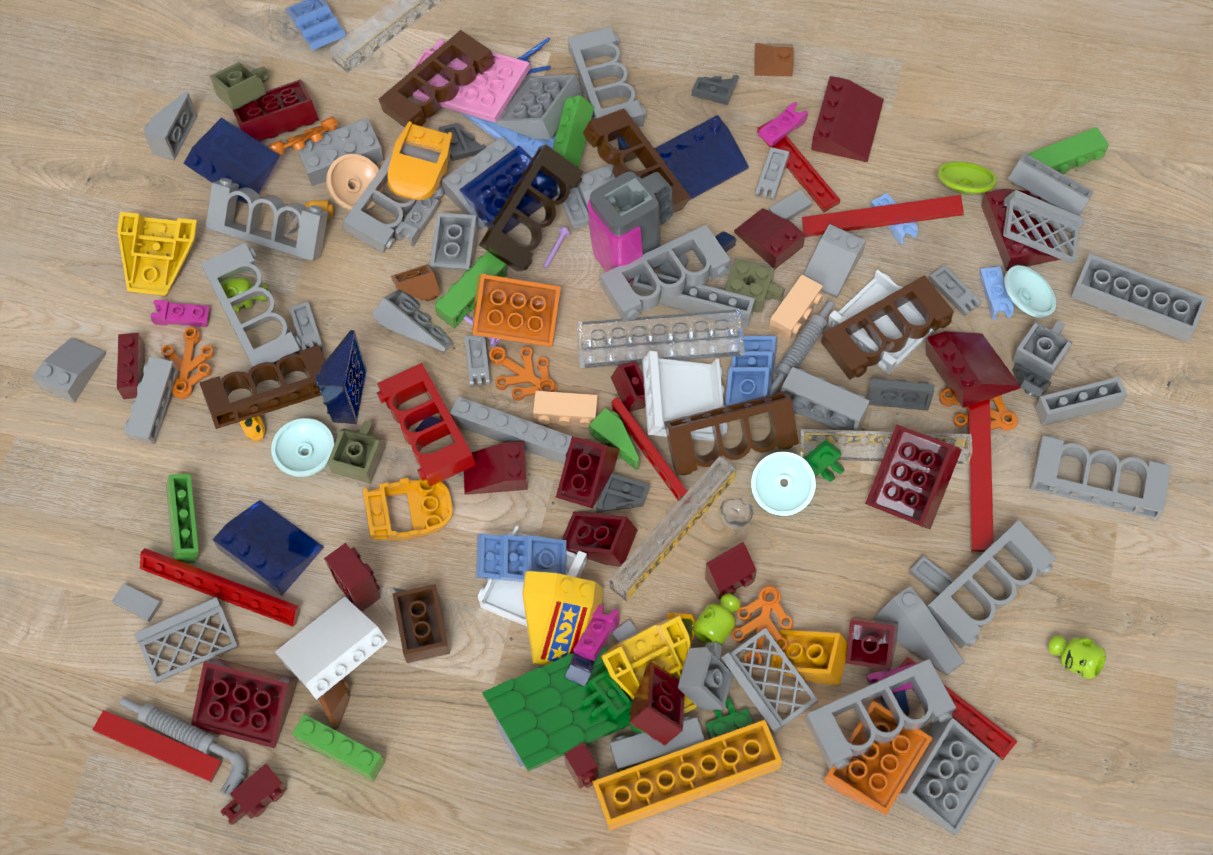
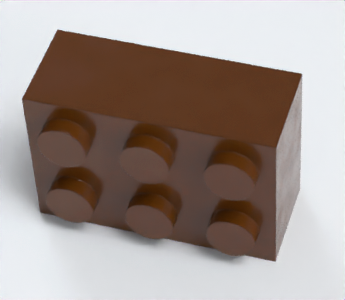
M436 584L392 593L403 655L406 662L411 663L450 654Z

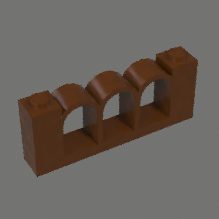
M462 30L458 31L378 99L383 112L403 127H406L409 121L414 125L422 127L427 122L426 118H430L437 113L440 107L439 102L452 100L458 94V86L469 85L477 78L478 73L482 75L495 63L492 52ZM455 58H458L468 66L462 70H453L447 65ZM436 74L449 81L441 87H435L428 83ZM417 90L430 97L423 103H414L408 99Z
M624 108L588 122L583 135L593 148L597 147V152L603 161L614 165L613 174L615 178L626 172H634L637 177L640 176L643 179L652 173L659 172L672 187L673 213L685 207L691 197ZM623 137L630 148L617 150L609 142ZM638 158L646 169L633 171L625 165V162Z
M924 275L827 330L822 335L821 343L848 379L851 380L854 377L858 378L864 375L868 366L878 364L882 360L885 351L888 353L901 351L906 346L908 338L920 339L925 337L931 328L935 331L939 328L947 327L952 322L954 311ZM910 301L925 319L926 323L923 325L910 324L897 308ZM887 314L903 336L898 339L887 338L874 321ZM864 328L879 350L874 353L862 351L850 335Z
M319 345L299 351L300 354L286 355L280 358L276 365L267 362L253 366L248 373L236 371L225 375L222 379L218 376L199 382L215 429L336 391L332 373ZM295 371L303 372L308 377L286 385L284 380L287 374ZM265 380H274L280 385L278 388L258 394L256 389L257 385ZM236 389H247L253 395L231 403L228 399L229 394Z
M786 391L664 422L672 465L677 475H689L692 471L698 470L697 465L711 467L721 460L722 455L730 460H739L745 457L751 448L754 451L764 453L773 450L776 446L778 449H790L793 445L799 444L792 400ZM768 412L771 425L769 436L762 441H753L748 417ZM740 419L743 433L741 443L737 447L730 449L723 447L719 424ZM712 426L714 436L713 450L705 456L696 455L690 432Z

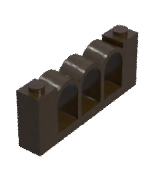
M548 145L540 146L479 246L515 271L527 270L532 263L531 257L533 253L530 251L536 249L541 242V228L549 226L554 221L556 216L555 205L563 203L568 198L570 189L578 187L582 181L581 175L583 171ZM539 170L558 184L559 196L555 201L547 198L530 185ZM525 193L544 207L546 216L541 224L534 222L516 209ZM511 216L530 230L532 239L527 247L518 244L501 232Z

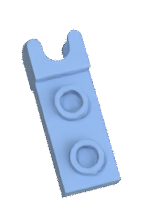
M886 193L871 201L870 206L877 207L896 203ZM915 222L888 226L900 244H904L903 238L905 234H909L913 238L918 234V226Z
M1001 267L981 268L979 274L989 304L991 318L996 320V313L998 311H1003L1007 318H1011L1014 306L1006 292Z

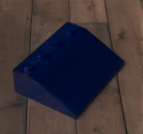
M718 115L654 148L689 194L690 200L749 169L729 128Z
M221 117L192 147L183 164L211 183L220 180V178L231 179L232 183L239 184L238 189L244 187L251 188L259 194L280 155ZM238 195L237 200L248 204L244 197Z
M517 146L459 189L462 196L488 229L532 159L520 146ZM539 170L530 185L552 200L558 195V185ZM525 193L516 209L529 217L540 209L542 205ZM511 216L501 232L507 234L521 222Z
M355 330L348 332L324 362L321 372L316 377V385L320 388V395L323 396V403L327 407V414H330L332 422L357 424L367 367Z
M260 500L229 521L212 539L221 552L281 596L324 548L323 545Z

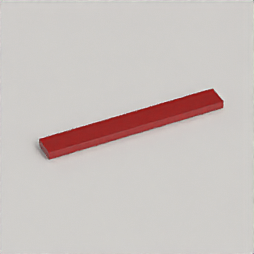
M961 195L841 211L802 217L803 233L805 237L823 235L829 224L844 231H854L962 216L964 215Z
M990 399L968 406L971 552H984L994 543Z
M144 548L140 552L141 570L215 598L217 597L294 627L297 623L298 605Z

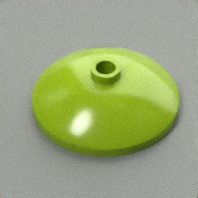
M947 162L939 167L937 173L944 185L962 195H976L988 192L997 183V177L991 170L970 162Z

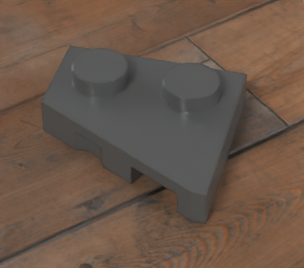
M733 75L732 79H722V76L711 78L698 77L692 89V96L728 105L738 83L739 75Z
M458 123L439 127V132L452 133L453 143H450L451 161L475 156L487 148L484 144L480 145L474 140L475 137L466 132Z
M1016 363L1012 370L1020 387L1024 388L1025 393L1032 397H1040L1048 390L1052 383L1019 363Z
M612 473L603 489L596 510L597 512L643 507L650 485Z

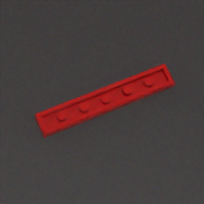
M767 122V123H765L764 125L758 127V128H757V133H759V130H760L761 128H763L765 125H767L769 122ZM787 136L774 146H770L766 142L770 148L789 151L790 156L786 168L823 212L840 204L839 197Z
M618 397L613 399L612 411L620 416L626 431L677 501L681 504L688 501L687 490Z
M906 657L899 667L915 664V662ZM945 686L956 707L951 714V718L956 720L1000 759L1004 760L1017 743V740Z
M105 710L102 711L92 729L95 733L212 783L222 764L220 760Z

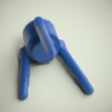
M546 38L517 59L529 62L528 58L549 42L550 38ZM551 66L530 69L527 75L551 69Z

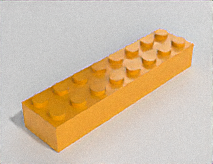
M763 720L593 781V789L608 831L780 770L782 760L767 723Z

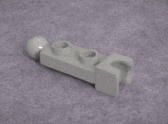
M439 185L431 197L417 200L404 221H401L395 230V236L398 241L408 236L410 246L416 244L421 232L440 206V202L437 199H440L444 194V189L441 185Z

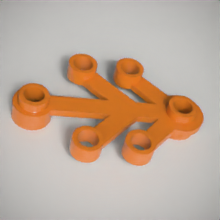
M334 116L320 122L322 126L304 131V134L293 136L287 139L285 144H283L282 140L274 142L268 148L275 157L285 153L284 149L293 146L295 151L300 150L306 146L304 142L311 138L312 142H317L323 139L322 133L325 131L328 133L337 129L336 125L339 124V121Z
M194 327L187 328L183 334L186 341L183 361L175 354V350L171 345H165L161 349L163 356L173 361L179 367L180 378L176 377L172 389L173 395L179 399L188 398L192 393V386L204 377H208L212 372L210 366L207 363H203L207 359H211L215 354L210 345L203 346L201 354L192 360L194 345L201 341V334ZM198 367V372L189 378V373Z
M494 347L490 350V361L493 364H502L517 374V376L497 377L495 380L497 389L505 390L509 385L522 383L534 385L527 388H513L512 397L514 400L520 401L524 396L535 395L536 391H544L543 389L546 387L550 388L547 392H557L556 383L549 379V361L547 358L540 357L536 362L537 368L541 373V379L534 375L532 366L533 352L530 347H523L520 351L525 369L508 359L502 347ZM525 352H529V353H530V354L527 355V356L523 355V353H525ZM541 362H545V363H546L545 366H540L539 364H540ZM500 381H504V382H505L504 385H499L498 383H499ZM521 392V395L516 396L515 393Z
M949 388L941 391L939 401L943 406L950 407L954 404L961 406ZM945 394H950L952 397L948 398ZM1002 395L991 398L990 400L994 401L998 410L997 412L990 408V418L994 420L991 421V430L997 428L1005 431L1013 430L1018 424L1017 415L1006 409L1001 398ZM957 414L955 416L954 425L956 427L963 428L968 424V414ZM1004 418H1009L1011 421L1007 422ZM957 419H963L964 422L959 423Z
M764 587L760 591L757 600L746 607L739 608L737 616L742 621H748L751 618V613L762 608L760 616L743 627L733 630L732 638L736 642H743L746 639V635L756 629V634L766 628L777 644L780 641L785 642L784 647L781 648L783 652L788 649V641L780 635L770 619L771 610L773 609L780 619V626L784 630H790L794 625L793 620L786 615L779 604L781 593L776 587ZM774 594L773 600L768 601L767 596ZM746 610L748 612L747 616L741 617V612ZM784 620H790L788 626H783ZM742 632V637L737 639L736 633ZM765 636L757 641L756 649L762 650ZM751 651L745 655V663H751ZM756 652L755 658H758L756 665L762 666L763 657L761 653Z

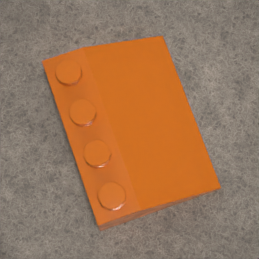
M479 274L475 291L472 335L552 347L561 287Z
M872 701L867 709V713L874 726L881 732L888 733L896 729V722L891 712L875 701ZM861 721L848 740L849 743L856 746L864 745L868 741L867 733ZM902 728L897 738L893 741L880 743L874 740L866 753L852 756L849 761L850 764L839 770L836 767L830 769L823 782L842 795L887 815L931 742L932 737L920 729L908 730Z

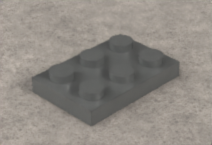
M885 378L871 379L866 399L870 400L869 405L928 411L934 394L935 384H928L927 382L914 383L907 382L906 380L893 381L886 380Z

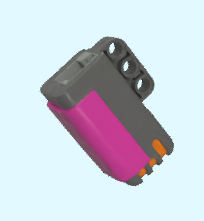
M626 172L591 192L587 209L592 251L594 257L606 272L618 266L630 264L641 258L643 254L661 246L660 225L672 217L673 203L672 187L659 172L652 173L643 179L640 176L637 177L634 172ZM634 278L628 280L627 282L630 283L634 280Z

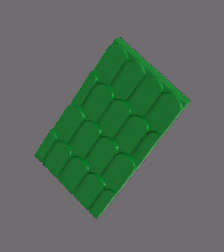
M603 646L595 661L590 660L594 663V666L585 686L565 678L574 655L572 653L482 692L494 713L498 730L520 767L524 765L529 772L564 756V753L583 742L585 745L591 744L630 726L628 717L630 710L615 720L607 710L593 718L591 713L596 707L602 705L600 700L597 699L587 707L582 704L588 696L593 694L587 685L589 680L607 670L601 658V655L608 651L605 646ZM623 690L630 701L633 702L631 697Z

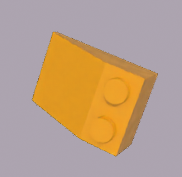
M779 630L780 635L789 644L784 654L803 680L826 685L841 684L848 642L841 633ZM780 641V642L778 643L779 647H780V648H783L784 645H785V642H784V641ZM773 655L770 667L782 669V657ZM786 664L785 670H790V668ZM784 673V675L796 678L794 674Z

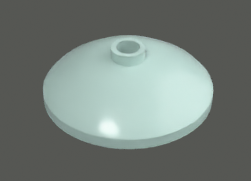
M1020 265L1013 266L1006 272L1004 277L1005 289L1010 300L1018 309L1029 316L1046 318L1055 311L1056 298L1054 292L1040 274Z
M302 418L293 420L279 429L272 441L271 453L275 464L281 471L295 477H306L320 472L328 465L327 461L335 443L332 433L327 426L314 419ZM304 452H309L306 456L302 455Z
M776 452L766 456L758 463L752 475L751 488L754 498L764 510L775 515L788 516L800 512L810 503L815 492L816 480L811 466L805 459L791 452ZM781 479H787L788 485L782 486L780 483Z

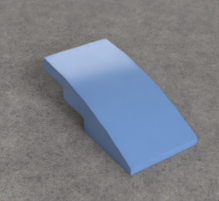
M304 0L285 8L298 32L312 51L346 36L344 29L339 25L336 16L331 12L329 5L324 0Z
M736 336L735 351H732V362L728 371L725 406L770 395L778 339L776 336Z
M481 533L477 535L476 578L524 582L525 571L566 575V540L531 535L525 537L507 534L498 536Z

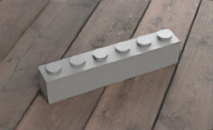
M655 273L659 280L665 284H673L680 280ZM644 274L634 278L632 289L636 294L649 296L655 292ZM685 284L684 291L678 297L664 298L660 296L658 304L749 327L754 312L755 298L705 285L689 286Z
M458 396L450 412L458 427L503 443L524 441L525 451L565 464L572 436Z

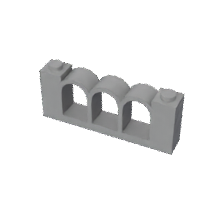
M608 27L568 37L569 51L585 97L594 106L593 119L624 108L638 127L644 126L646 112L644 106L641 107L639 101L635 100V90L628 84L627 69L620 63V50L617 47L619 45L618 36L616 33H613L612 28ZM602 56L613 58L612 61L587 68L584 62ZM611 76L621 79L616 83L596 88L593 87L591 82ZM615 97L629 99L623 104L601 109L599 104L600 101Z
M403 144L400 154L437 163L440 155L437 152L408 144ZM392 153L346 216L342 228L381 253H384L386 248L390 249L395 241L393 238L395 230L401 223L403 215L408 214L416 203V200L413 199L406 203H398L379 192L385 181H387ZM373 201L394 214L397 220L391 224H384L364 211Z
M220 178V180L212 183L206 228L311 261L321 257L328 217L327 211L315 205L306 208L300 203H291L285 206L284 202L275 195H267L260 198L255 190L246 187L238 189L239 184L232 183V180L227 178ZM238 195L244 197L249 204L247 226L233 222ZM263 203L270 205L274 212L272 234L258 230ZM288 211L294 212L299 219L297 241L283 237Z
M704 225L643 254L641 258L630 264L618 266L601 274L600 286L622 321L626 322L639 317L642 314V310H650L657 306L660 296L664 298L678 297L684 291L685 284L699 286L704 284L709 277L715 279L725 276L730 271L731 260L708 226ZM693 250L704 266V269L698 272H690L683 267L677 257ZM669 262L680 280L673 284H665L659 280L653 268ZM644 274L655 292L649 296H640L633 291L627 281Z
M246 243L201 263V266L252 367L265 362L276 365L277 361L286 355L300 354L299 348L302 344L298 336L293 337L291 332L288 333L286 321L283 317L275 313L273 296L268 290L262 288L263 280L254 260L257 256L253 248H248ZM245 271L252 272L257 276V282L254 287L230 299L227 298L220 282ZM256 296H263L269 300L270 307L264 314L240 324L232 308ZM268 321H276L281 324L283 330L278 338L253 349L245 334L246 331Z
M1042 436L1038 446L1030 489L1156 520L1164 512L1170 465H1165L1160 461H1149L1146 464L1143 460L1134 457L1123 459L1120 462L1118 457L1109 451L1099 450L1090 455L1085 447L1077 443L1063 445L1064 440H1060L1055 436ZM1072 456L1080 461L1082 465L1080 483L1057 478L1062 457ZM1102 463L1110 469L1112 473L1110 491L1087 485L1091 464ZM1131 470L1140 476L1142 481L1140 497L1117 492L1121 471Z
M1018 520L927 605V608L943 631L960 648L966 644L970 647L979 639L977 634L982 630L981 627L993 619L996 609H1000L1011 602L1016 595V590L1032 582L1035 576L1040 573L1045 575L1053 567L1051 563L1056 558ZM1003 546L1024 567L1026 572L1024 580L1014 579L993 558ZM983 565L1004 587V600L999 601L992 598L972 578ZM962 585L983 606L985 612L983 620L972 619L951 598Z
M930 659L808 713L805 717V722L829 769L836 767L839 770L850 764L849 761L852 756L866 753L874 740L880 743L891 742L897 738L902 728L908 730L920 729L927 723L928 719H930L931 723L938 720L940 723L945 722L952 717L951 714L956 707ZM910 683L924 708V717L921 719H910L902 712L892 690ZM881 695L896 722V729L888 733L881 732L874 726L863 705ZM854 708L867 733L868 741L860 746L849 743L834 717Z

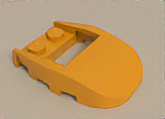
M409 121L396 140L387 175V184L390 190L399 196L413 200H424L431 197L438 189L441 178L447 172V164L451 153L450 143H453L452 133L449 132L447 134L421 127ZM403 144L440 153L437 163L400 154Z
M404 478L400 479L399 482L388 484V482L379 484V488L367 491V488L363 489L369 537L372 540L405 541L430 535L442 530L452 516L453 508L450 493L442 482L429 487L427 481H422L421 478L420 480ZM407 494L413 531L399 533L391 531L386 496Z

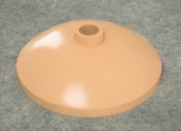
M343 155L337 158L327 171L326 185L328 192L338 205L351 211L379 169L370 159L362 155ZM348 184H352L354 189H350ZM384 184L379 190L380 193H383ZM371 201L367 209L373 207L376 203Z

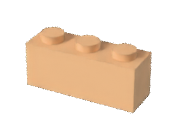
M801 275L770 318L769 329L789 340L794 334L798 335L803 326L802 322L810 318L814 305H819L823 298V285Z
M536 391L533 416L534 422L539 424L579 425L588 428L589 424L597 417L598 395Z

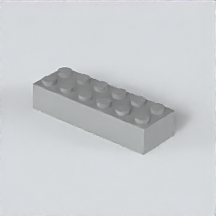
M1089 254L1071 298L1185 342H1189L1195 332L1208 299L1093 254Z

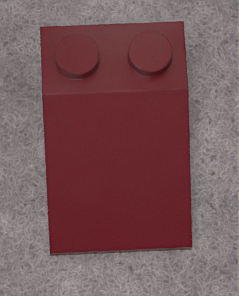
M764 208L734 230V233L774 270L804 246L805 234L792 222Z
M572 436L556 498L593 508L615 468L619 449Z
M524 441L501 443L471 452L475 466L463 471L465 495L528 490Z
M573 512L562 540H566V551L576 555L578 551L587 554V559L604 565L623 567L638 530L626 516Z
M650 661L631 705L630 723L651 736L652 739L666 745L683 731L685 694L678 689L679 679Z

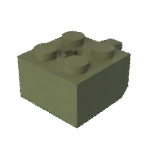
M237 62L210 75V79L216 95L234 110L265 95L263 83L269 80L270 76L264 66L250 70L246 65Z
M736 258L725 291L755 298L754 312L759 313L763 311L766 300L775 299L782 301L785 288L772 282L774 268Z
M364 420L360 431H352L345 428L340 430L327 461L331 473L371 484L385 449L383 439L372 434L374 430L373 422Z

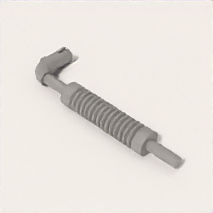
M832 301L826 303L819 315L814 314L811 316L775 369L777 377L771 385L770 395L776 393L782 382L786 380L792 367L798 369L809 353V350H811L827 326L825 319L835 306Z
M125 697L120 700L119 704L138 714L139 721L207 755L214 752L230 760L232 764L229 771L230 775L220 790L221 792L232 797L230 793L241 784L243 779L245 780L247 769L243 755L238 751L233 752L217 744L218 738L196 728V726L180 718L178 719V717L150 703L141 706Z

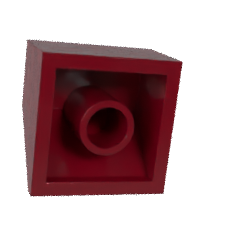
M744 542L706 563L705 580L719 600L724 594L734 595L738 588L742 586L748 587L755 581L756 568Z
M856 616L850 619L846 664L891 670L897 644L899 623Z

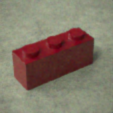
M139 332L118 334L117 390L123 399H134L138 394V384L144 376L143 369L145 365V343Z

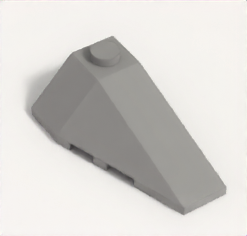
M401 290L383 297L372 314L381 326L443 352L454 344L440 327L430 322L431 317L428 314H423L418 309L420 304L409 294Z
M911 586L895 596L873 618L899 623L897 642L905 646V649L908 651H912L922 657L924 661L930 659L934 668L946 676L964 663L930 610Z

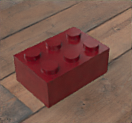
M344 543L326 556L324 560L335 583L349 601L363 612L381 598L378 592L380 587L376 583L377 579L373 575V570L367 563L364 564L362 562L361 556L355 547L350 549Z

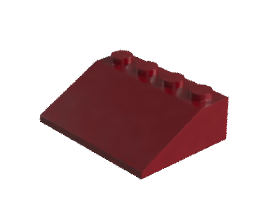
M830 76L813 134L811 150L868 162L884 99L848 79Z
M301 79L265 91L266 94L260 96L259 99L252 100L241 108L233 110L246 145L257 144L266 138H275L283 132H292L303 125L309 126L319 120L313 101Z
M1000 189L984 194L981 207L1006 271L1013 266L1028 267L1061 260L1003 236L1007 207L1004 206V199L1015 190ZM1017 190L1041 200L1039 196H1034L1029 191ZM1013 210L1017 219L1022 217L1018 211ZM1030 217L1034 225L1039 224L1037 219ZM1024 219L1019 221L1024 230L1029 229ZM1012 224L1010 231L1019 234L1015 225ZM1047 224V226L1049 227V229H1050L1051 232L1053 233L1054 230H1053V228H1052V225ZM1041 226L1037 228L1042 238L1047 236ZM1031 231L1027 233L1031 240L1037 241ZM1049 238L1044 240L1048 247L1054 248Z
M944 331L926 337V356L962 408L1020 389L1018 381L983 334Z
M896 424L865 504L924 528L931 529L962 449Z
M214 657L203 662L191 724L205 731L276 748L292 702L297 678Z

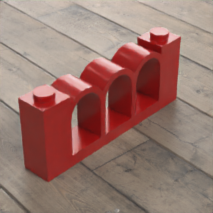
M422 363L377 383L379 392H376L381 404L386 403L388 409L391 410L394 420L400 424L404 439L412 446L416 462L420 466L417 469L422 481H427L429 487L475 466L473 454ZM423 393H427L430 398L429 401L410 410L400 411L397 409L402 403ZM437 413L442 422L420 432L408 431L415 423ZM447 435H450L454 442L431 454L420 453L423 447Z

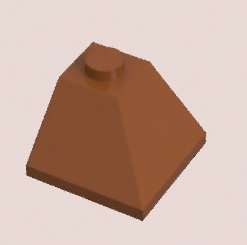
M755 43L754 76L792 77L794 64L793 44Z
M429 264L391 276L397 289L420 300L431 301L441 294L435 274Z
M345 678L341 679L318 698L335 730L339 728L350 700L347 694L350 688Z

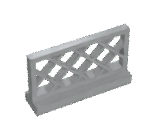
M1017 190L1004 199V206L1007 207L1003 236L1071 264L1076 262L1079 228L1084 224L1083 217ZM1013 210L1018 211L1022 217L1017 219ZM1030 217L1037 219L1039 224L1034 225ZM1024 219L1029 229L1024 230L1019 221ZM1012 224L1015 225L1019 234L1010 231ZM1047 224L1054 226L1056 231L1052 233ZM1040 226L1047 235L1043 238L1037 230ZM1063 230L1072 233V238L1070 240L1068 239ZM1031 231L1037 241L1031 240L1027 233ZM1057 233L1064 242L1060 245L1054 237V235ZM1049 238L1054 248L1048 247L1044 240ZM1066 245L1070 255L1065 254L1061 247Z
M217 597L134 633L155 683H159L238 647L221 602ZM217 614H220L222 619L219 629L208 625L210 618ZM195 624L202 626L198 638L187 634L190 626ZM206 628L217 632L213 643L201 640ZM174 633L182 636L178 647L166 644L169 636ZM220 634L229 636L232 643L225 647L216 645ZM186 637L196 641L192 653L181 649ZM154 642L161 645L157 656L149 654L146 646ZM200 642L211 646L208 654L203 657L195 654ZM165 646L176 650L171 662L160 658ZM179 652L190 655L187 664L183 666L175 664ZM159 661L169 664L167 672L160 676L157 675L155 670Z
M766 628L730 654L727 653L721 657L775 734L819 702ZM766 635L770 641L769 651L756 649L757 641ZM773 646H774V648L776 649L777 652H773V651H772V647H773ZM744 650L751 651V663L740 662L737 655ZM756 652L768 654L766 666L754 665ZM771 655L782 657V669L769 667ZM786 664L790 668V670H785ZM745 667H750L749 673L745 669ZM753 668L765 670L763 682L753 680ZM769 670L781 672L779 684L767 683ZM784 673L795 675V687L782 685ZM799 682L803 688H798ZM758 685H763L762 691L760 690ZM766 686L778 688L777 700L765 697ZM782 689L794 690L792 703L780 701ZM797 691L807 692L812 700L805 705L796 704ZM770 703H775V704H776L775 709L773 708V706H772ZM779 704L792 706L791 715L784 720L778 715Z

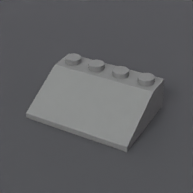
M576 74L528 76L495 123L532 139H551L558 130L565 99L578 95L582 96L583 94Z
M500 137L442 179L444 193L465 214L476 215L479 228L482 229L496 218L527 165L516 150L503 137ZM535 177L530 185L537 189L540 186V182Z
M950 718L942 723L939 720L935 721L928 732L932 740L899 793L898 798L953 835H957L999 763L1000 758L956 720Z

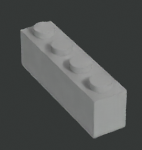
M1023 153L1008 178L1016 186H1022L1029 190L1032 195L1039 196L1046 200L1047 203L1078 216L1093 194L1092 190L1026 153Z
M149 357L148 362L144 365V376L138 384L136 400L131 405L132 413L130 419L125 424V434L130 439L155 444L179 367L173 361Z
M1120 377L1040 396L1035 409L1042 426L1122 406L1127 393Z
M685 717L683 718V731L666 745L652 739L646 733L636 732L635 736L632 737L620 736L615 738L614 742L610 743V749L617 772L704 742L705 740L697 717L693 719Z

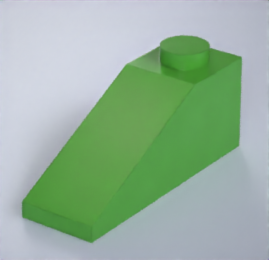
M605 408L589 424L590 435L604 445L618 448V456L635 470H638L640 468L639 457L620 416L616 412H610Z

